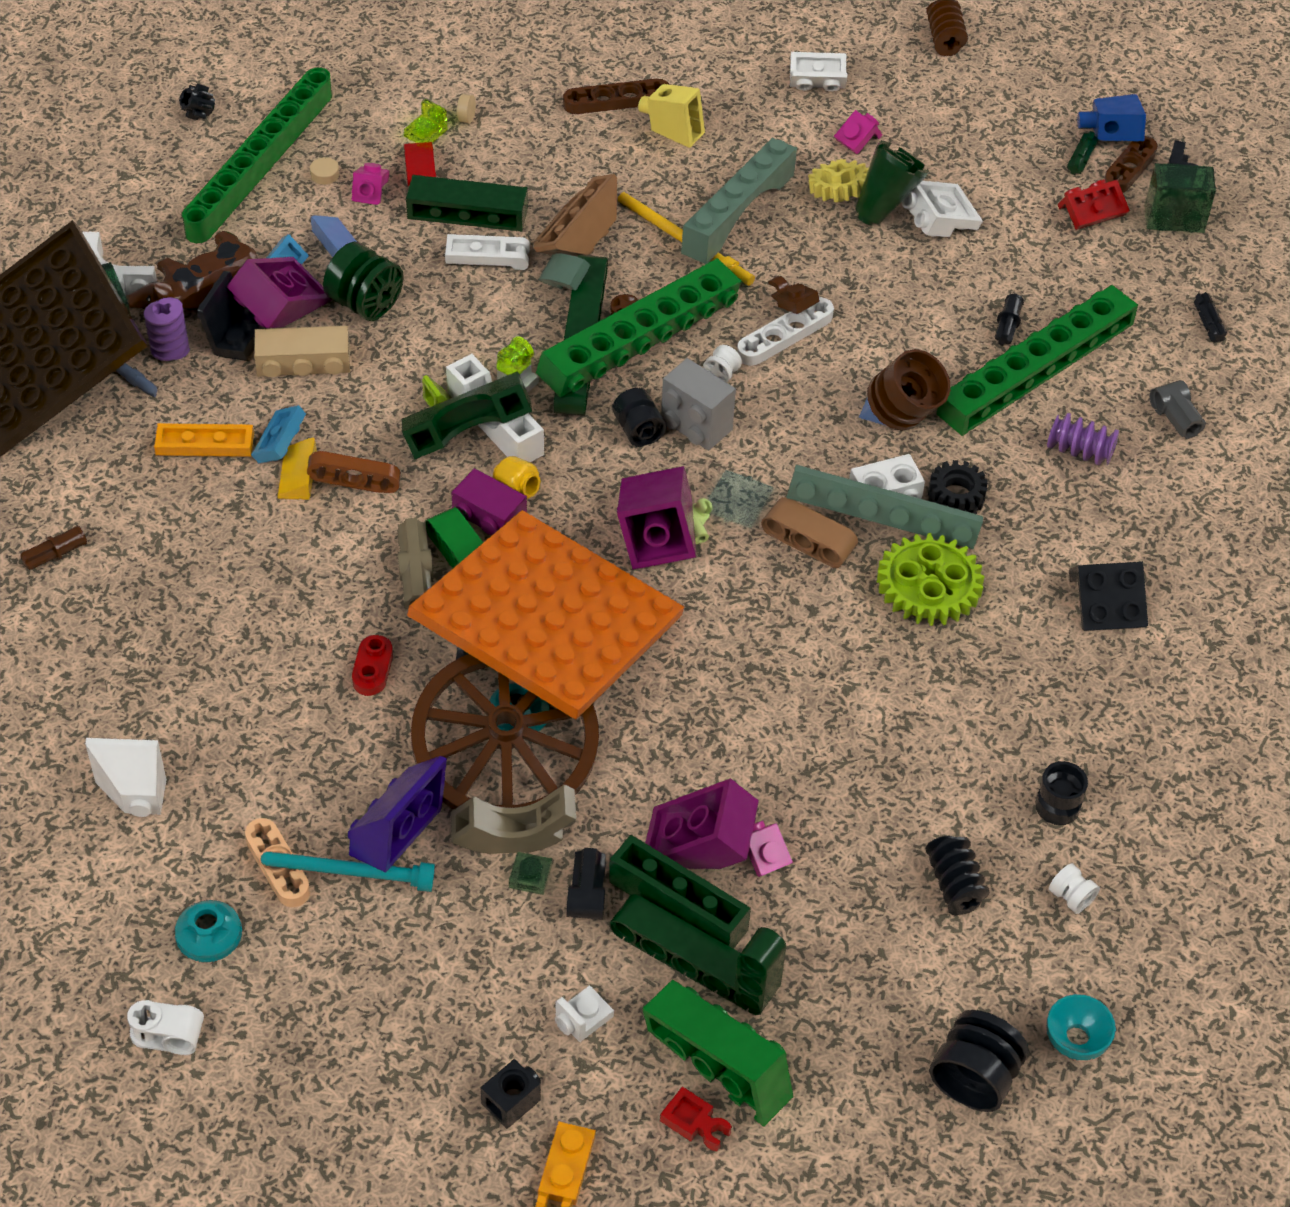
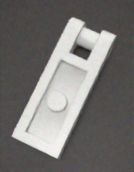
M447 234L445 262L446 264L511 266L515 270H525L529 265V256L527 254L530 251V241L523 237Z

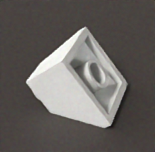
M86 738L85 745L95 783L124 813L137 817H146L150 814L161 815L167 779L158 740Z

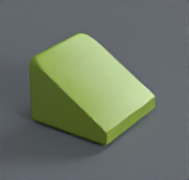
M428 375L423 376V399L429 407L451 399L447 392Z

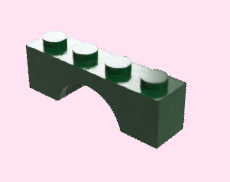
M517 371L402 418V434L414 459L444 448L453 437L468 428L486 422L506 423L532 412L531 400Z

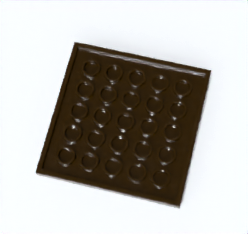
M73 220L0 274V457L148 347L83 232Z

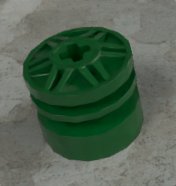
M353 241L345 244L330 260L323 279V290L327 297L342 306L349 307L352 312L359 314L365 320L375 321L389 311L396 303L403 286V270L398 264L389 261L386 257L377 255L374 250L364 244Z

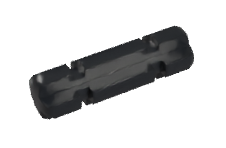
M1207 292L1203 294L1198 293L1195 296L1194 305L1197 311H1200L1198 312L1206 331H1209L1208 336L1210 340L1214 343L1224 341L1227 331L1222 324L1210 294Z

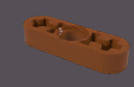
M326 451L314 452L308 459L307 474L310 475L311 479L318 482L377 493H394L399 489L400 469L390 463ZM355 470L361 472L362 474L352 475L347 473L346 471Z

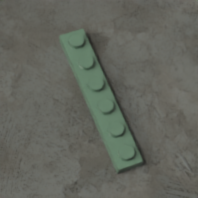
M800 465L795 466L786 497L926 537L928 533H931L932 537L937 540L941 535H944L945 542L950 543L956 539V545L967 546L970 549H974L983 524V516Z

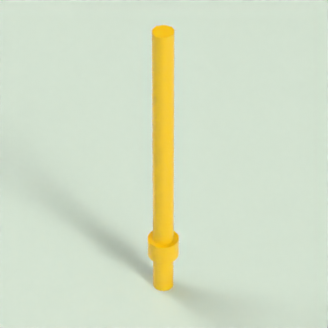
M626 192L620 193L618 202L682 243L683 229ZM718 252L710 260L713 261L718 258L748 286L752 285L755 281V276L740 267L739 262L730 256L725 257Z

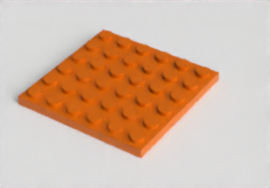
M521 510L409 605L407 616L576 720L682 616L684 606Z

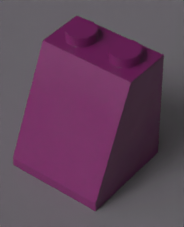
M681 466L622 478L617 516L632 570L696 558L692 494L685 467Z

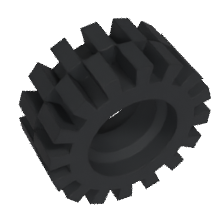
M953 460L950 466L948 461L942 463V468L938 465L931 474L928 501L977 514V511H981L983 508L988 481L985 479L983 471L978 473L979 467L976 465L969 468V462L964 461L963 465H959L958 460ZM958 485L966 488L969 492L956 494L949 491L946 487Z

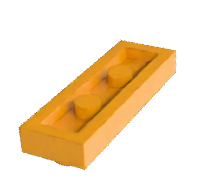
M158 423L154 444L155 454L160 456L251 457L254 429L251 424Z

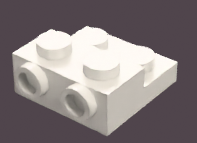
M922 181L902 201L903 207L909 209L910 213L914 216L916 227L921 228L926 235L931 237H950L955 228L959 230H978L983 222L958 184Z

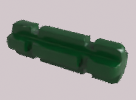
M1093 131L1082 135L1067 164V169L1071 171L1070 174H1081L1098 143V139L1094 136L1095 133Z

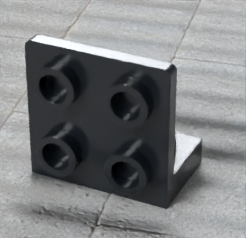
M223 271L204 301L199 305L197 310L198 316L214 355L247 361L255 348V329L267 328L258 324L254 319L255 315L247 307H243L234 299V294L227 288L233 277L230 271Z
M1143 561L1078 565L1069 569L1070 582H1078L1081 624L1084 631L1145 628L1148 626Z

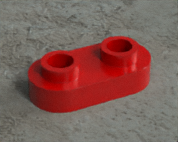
M368 636L359 645L352 671L353 687L359 694L365 696L376 695L386 686L393 659V647L391 641L385 636ZM366 674H373L372 676H369V677L364 676V675H366Z

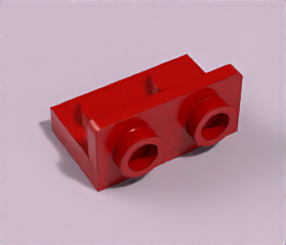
M1099 180L1091 184L1087 189L1081 190L1080 187L1070 189L1064 193L1065 197L1057 204L1059 210L1067 208L1075 230L1124 216L1130 211L1118 180L1107 183L1105 180Z

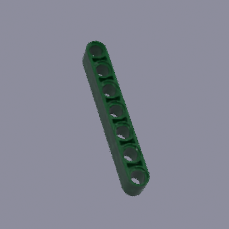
M577 256L585 259L591 266L577 290H572L564 340L600 321L607 279L608 257ZM591 381L585 383L578 391H571L562 397L555 393L554 413L585 416Z

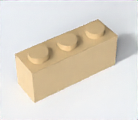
M348 326L255 329L254 357L257 377L350 373Z

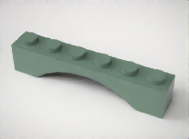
M771 138L683 225L681 254L707 264L722 249L735 223L750 203L768 189L776 188L780 190L794 176L797 147L789 145L782 140Z

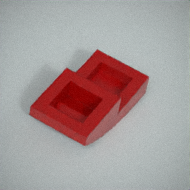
M432 142L404 144L408 186L410 185L412 175L436 177Z

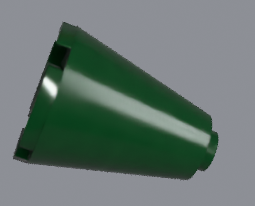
M882 140L875 148L855 208L858 213V219L870 226L873 223L880 224L929 173L928 169L923 170L925 164L914 155L900 147L898 150H892L889 148L892 143Z

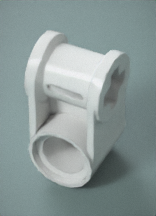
M149 1000L139 1001L130 1007L127 1013V1020L131 1027L130 1038L137 1047L168 1051L179 1055H190L195 1052L204 1019V1014L199 1009L189 1005H172ZM147 1010L150 1011V1017L147 1016ZM141 1033H144L145 1039H142Z

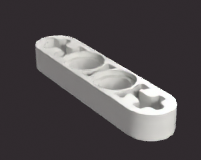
M819 297L820 302L799 314L788 312L742 338L737 345V352L741 357L742 363L749 366L760 364L832 321L834 311L832 302L826 298ZM800 322L804 324V327L793 328L789 324ZM770 335H777L781 337V340L773 342L768 340L766 337Z

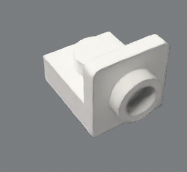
M590 985L568 1002L563 997L556 1001L555 1022L565 1035L572 1034L579 1042L583 1041L614 1017V1010Z

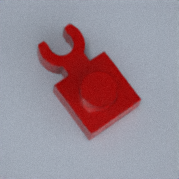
M683 1086L660 1114V1122L690 1142L699 1134L703 1137L706 1147L713 1151L720 1149L721 1141L715 1138L712 1133L720 1131L729 1137L732 1126L727 1120L711 1118L714 1108L712 1105Z

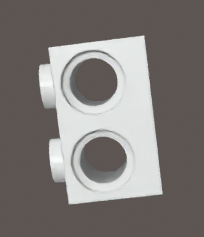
M910 454L852 468L850 472V480L922 499L925 480Z

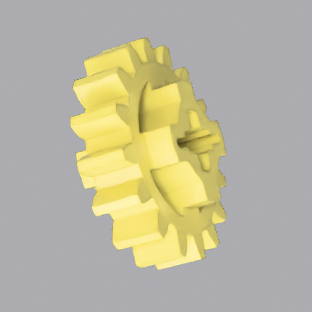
M846 159L836 160V162L833 160L830 165L820 164L821 169L814 168L812 170L813 174L808 175L810 193H814L815 198L822 197L823 201L831 198L834 202H842L844 200L849 201L851 196L858 198L869 168H866L865 163L857 165L856 160L847 163Z

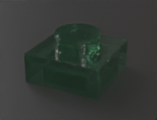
M517 852L509 878V888L544 895L552 868V858Z

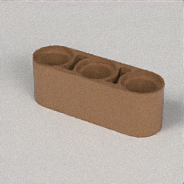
M786 497L780 498L761 521L762 528L768 535L832 568L841 567L858 544L856 534L848 527Z

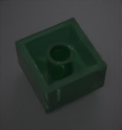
M1155 163L1144 205L1146 229L1205 233L1216 193L1214 168L1209 166Z

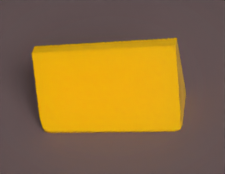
M308 438L288 446V452L283 457L278 499L310 500L313 479L307 474L309 456L317 452L315 438Z

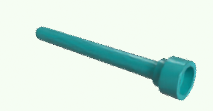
M264 852L260 858L263 865L271 867L411 883L410 886L417 887V891L432 892L435 864L421 862L420 865H413V868L391 866L385 873L363 862L277 852Z

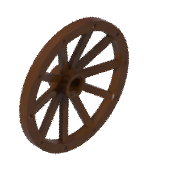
M470 654L462 656L445 666L426 685L415 706L411 724V746L415 764L438 756L447 758L489 739L457 789H454L446 781L444 782L443 803L453 810L471 799L466 795L497 749L501 750L502 805L495 806L518 808L534 804L544 798L513 805V748L517 750L548 795L559 788L523 739L579 761L575 770L562 784L575 789V795L586 783L596 760L599 743V724L593 704L579 716L582 719L585 739L584 748L581 749L528 728L572 719V717L559 709L523 715L538 696L528 691L515 706L511 705L509 678L499 672V705L495 707L464 676L473 671L489 667ZM454 682L487 716L432 707L443 691ZM427 720L483 728L430 752L427 750L425 740ZM506 723L514 728L504 731L499 729L498 726Z

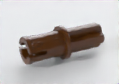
M76 525L74 528L55 537H46L47 541L22 552L20 556L24 566L32 570L55 558L61 560L62 555L82 545H86L87 539L80 526Z

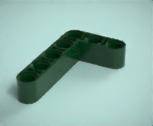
M634 894L628 897L609 923L611 931L621 939L625 937L624 941L648 955L654 956L655 959L684 975L686 972L685 976L714 993L716 992V994L742 1009L747 1010L749 1008L747 1012L753 1015H761L781 986L786 943L778 933L769 928H758L740 953L647 899Z

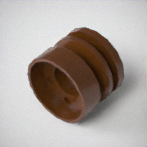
M919 349L907 350L871 379L867 388L868 403L873 414L881 423L891 429L909 430L947 401L951 391L950 378L942 363L927 351Z

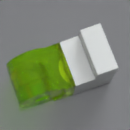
M515 336L508 346L503 347L498 352L497 380L518 371L527 392H529L539 383L538 375L533 373L531 369V358L534 356V350L526 339Z

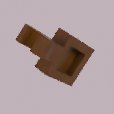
M776 276L768 281L769 285L774 286L777 292L771 294V297L777 301L778 307L799 314L820 302L818 291L798 283L789 286L782 276Z

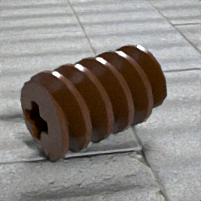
M937 0L930 3L926 8L934 48L941 56H953L968 41L961 6L956 0Z

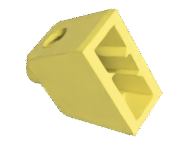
M663 84L650 97L645 95L641 97L638 109L642 113L649 114L652 131L688 148H691L705 133L700 89Z

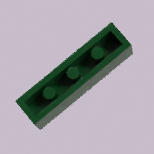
M412 175L406 196L407 219L523 232L528 210V187Z
M630 835L610 858L609 883L627 894L639 895L733 949L747 933L751 907L633 835Z

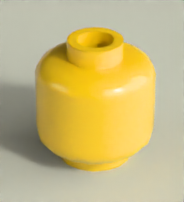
M508 456L501 460L493 471L494 479L527 496V500L533 497L540 488L541 480L537 467L516 456Z

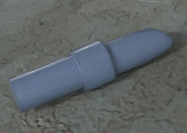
M126 363L116 370L131 385L137 386L152 397H156L158 391L156 385L145 378V375L140 371L133 369Z

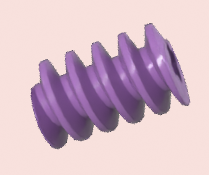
M168 297L149 304L144 310V318L149 337L150 351L153 357L162 361L177 360L185 357L190 349L183 307L180 300Z
M1067 413L1062 420L1059 419L1058 414L1052 426L1047 447L1053 448L1059 442V452L1064 453L1071 446V456L1076 457L1083 450V460L1088 461L1095 454L1096 465H1101L1105 459H1107L1108 465L1117 444L1119 430L1115 429L1110 436H1107V426L1105 425L1098 432H1095V422L1093 421L1084 428L1082 417H1079L1072 424L1071 413Z

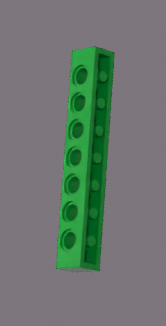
M716 258L543 351L536 374L559 397L571 391L576 392L585 383L593 379H600L612 368L623 366L632 357L638 354H645L652 346L660 342H667L679 331H686L699 320L710 318L717 310L723 307H730L738 298L737 292L742 281Z
M1113 285L1102 291H1097L1081 305H1075L1070 312L1060 318L1053 319L1045 328L1031 333L1026 340L1018 345H1012L1004 354L996 359H990L982 368L974 373L967 374L962 381L950 387L951 391L948 399L937 408L936 415L961 436L965 435L1132 326L1138 304Z

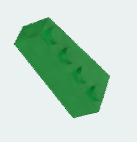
M672 979L642 1008L647 1030L684 1061L690 1056L694 1067L710 1083L715 1078L718 1079L730 1093L728 1098L739 1107L744 1102L756 1111L754 1119L763 1127L794 1097L786 1058L787 1054L784 1048L776 1041H768L757 1034L748 1023H740L729 1016L720 1005H712L702 999L693 988L689 986L685 988Z

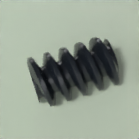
M948 835L930 841L925 849L929 855L930 864L934 868V875L939 880L938 884L943 892V899L948 904V912L951 915L958 916L976 910L982 900L988 897L990 890L987 886L983 885L985 882L984 875L978 873L980 870L979 863L973 861L975 859V852L972 849H968L971 846L970 839Z

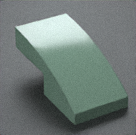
M555 253L551 256L538 280L559 289L566 287L576 291L591 265L585 259Z

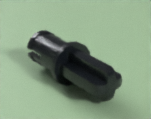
M1018 294L1006 296L1003 310L997 317L998 327L995 339L1001 346L1012 343L1015 330L1021 323L1020 313L1024 305V299Z

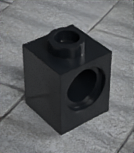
M515 1059L480 1087L481 1104L506 1129L541 1101V1080L532 1068L529 1066L523 1067ZM509 1089H519L522 1091L518 1095L505 1093Z

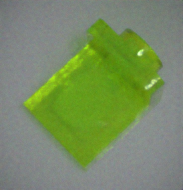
M425 99L421 102L422 114L404 128V137L415 143H433L448 130L446 109Z

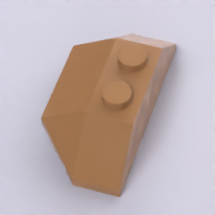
M609 174L593 177L587 183L588 185L579 191L559 211L533 242L535 251L548 255L560 253L575 257L578 255H590L594 251V246L609 233L608 229L616 221V175Z

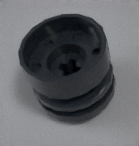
M965 1010L956 1018L953 1028L948 1032L947 1042L941 1045L931 1062L929 1073L932 1081L949 1098L973 1110L993 1112L999 1109L1011 1089L1012 1079L1018 1076L1021 1066L1024 1065L1028 1057L1029 1047L1021 1033L1007 1021L988 1012Z

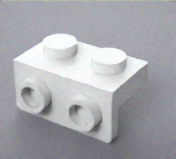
M791 52L790 87H796L798 90L803 91L817 87L832 92L845 88L847 82L846 53Z

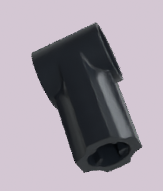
M584 848L581 851L575 852L572 885L568 887L566 917L603 920L605 887H603V882L605 878L606 854L599 852L597 848Z

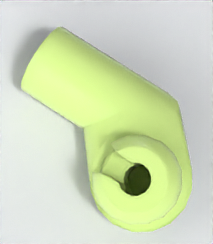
M700 498L697 503L692 504L695 544L708 540L709 535L703 525L708 520L709 513L713 510L712 503L709 500Z

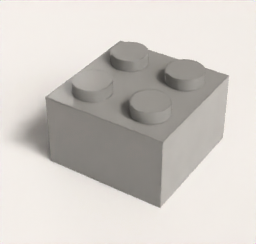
M686 358L663 378L661 416L668 428L676 429L693 444L700 445L710 451L733 430L736 388Z

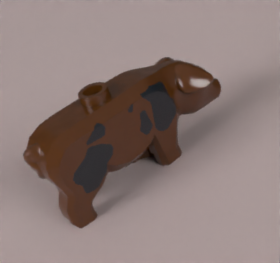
M228 231L219 232L215 235V244L218 245L216 249L193 258L186 265L170 258H165L158 262L157 269L164 274V280L162 282L148 283L129 294V308L145 310L153 302L172 297L180 300L183 309L198 310L199 305L204 301L223 271H230L234 278L247 259H258L256 251L252 247L241 243L236 235Z

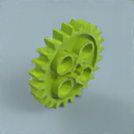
M931 533L927 534L926 540H922L918 534H915L913 542L903 537L901 546L892 543L891 552L884 551L883 560L879 561L876 580L879 583L878 592L885 594V604L893 602V612L901 609L904 610L903 619L905 620L914 615L916 616V624H919L923 618H927L930 626H933L935 619H939L943 625H946L947 619L950 616L958 622L960 614L968 616L971 607L976 608L978 600L982 596L985 578L981 574L982 565L975 564L976 555L967 556V546L960 549L956 548V539L948 544L945 543L944 535H941L938 541L933 540Z

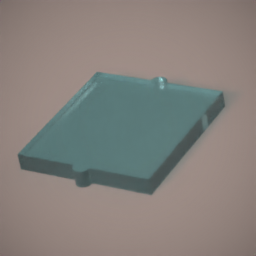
M725 470L708 499L713 506V510L710 513L724 518L725 522L732 521L752 528L772 494L774 487L753 480L752 476L745 477Z

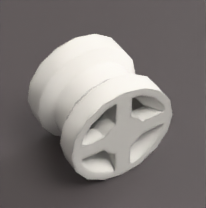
M719 345L714 350L713 356L706 359L703 368L727 383L731 379L732 373L741 367L742 360L738 352L732 347Z

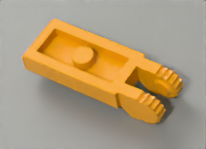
M558 1121L538 1188V1198L535 1207H547L549 1199L562 1202L561 1207L576 1206L596 1137V1130Z

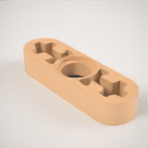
M266 818L253 820L247 825L245 830L247 846L277 898L287 907L303 905L310 896L309 881L303 870L272 869L261 863L260 858L264 852L293 853L273 821ZM258 832L268 835L270 846L266 849L262 839L256 837ZM290 876L293 886L299 888L298 893L293 894L291 890H287L285 878Z

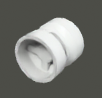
M1070 863L1054 877L1049 885V891L1056 897H1063L1067 901L1068 908L1075 914H1079L1094 901L1100 891V887L1092 880L1083 878L1081 870L1073 863Z

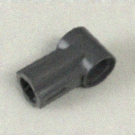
M1179 380L1151 389L1149 396L1151 406L1157 409L1155 410L1157 414L1166 415L1181 437L1189 439L1197 436L1204 430L1206 422L1192 404L1190 390L1184 381Z

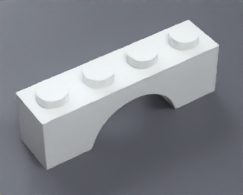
M473 354L446 366L447 392L452 398L492 382L490 372ZM529 413L506 423L486 422L478 425L507 457L516 456L532 462L544 455V429Z

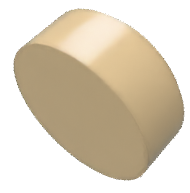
M462 94L457 103V118L461 123H471L476 110L474 95Z
M328 157L314 160L310 165L312 180L323 185L335 182L340 175L337 161Z

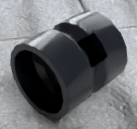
M643 388L628 389L615 399L612 411L633 446L642 447L655 443L664 435L666 423L647 390Z
M1065 761L1052 763L1045 769L1035 804L1039 816L1046 822L1054 825H1066L1078 818L1088 787V778L1083 769L1076 764Z

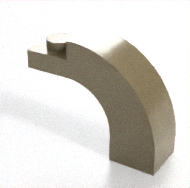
M562 785L540 801L518 808L499 807L472 797L451 812V842L466 849L486 854L534 852L555 845L563 840V828L576 820L575 789Z

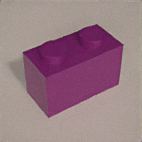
M475 468L451 492L452 508L456 507L467 521L481 527L486 534L491 536L521 510L527 512V496Z

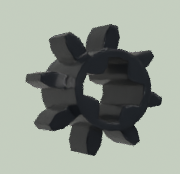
M197 83L196 86L189 85V88H185L182 91L179 104L181 110L187 111L185 117L193 120H198L199 118L206 119V116L213 112L215 99L213 94L208 93L209 87Z

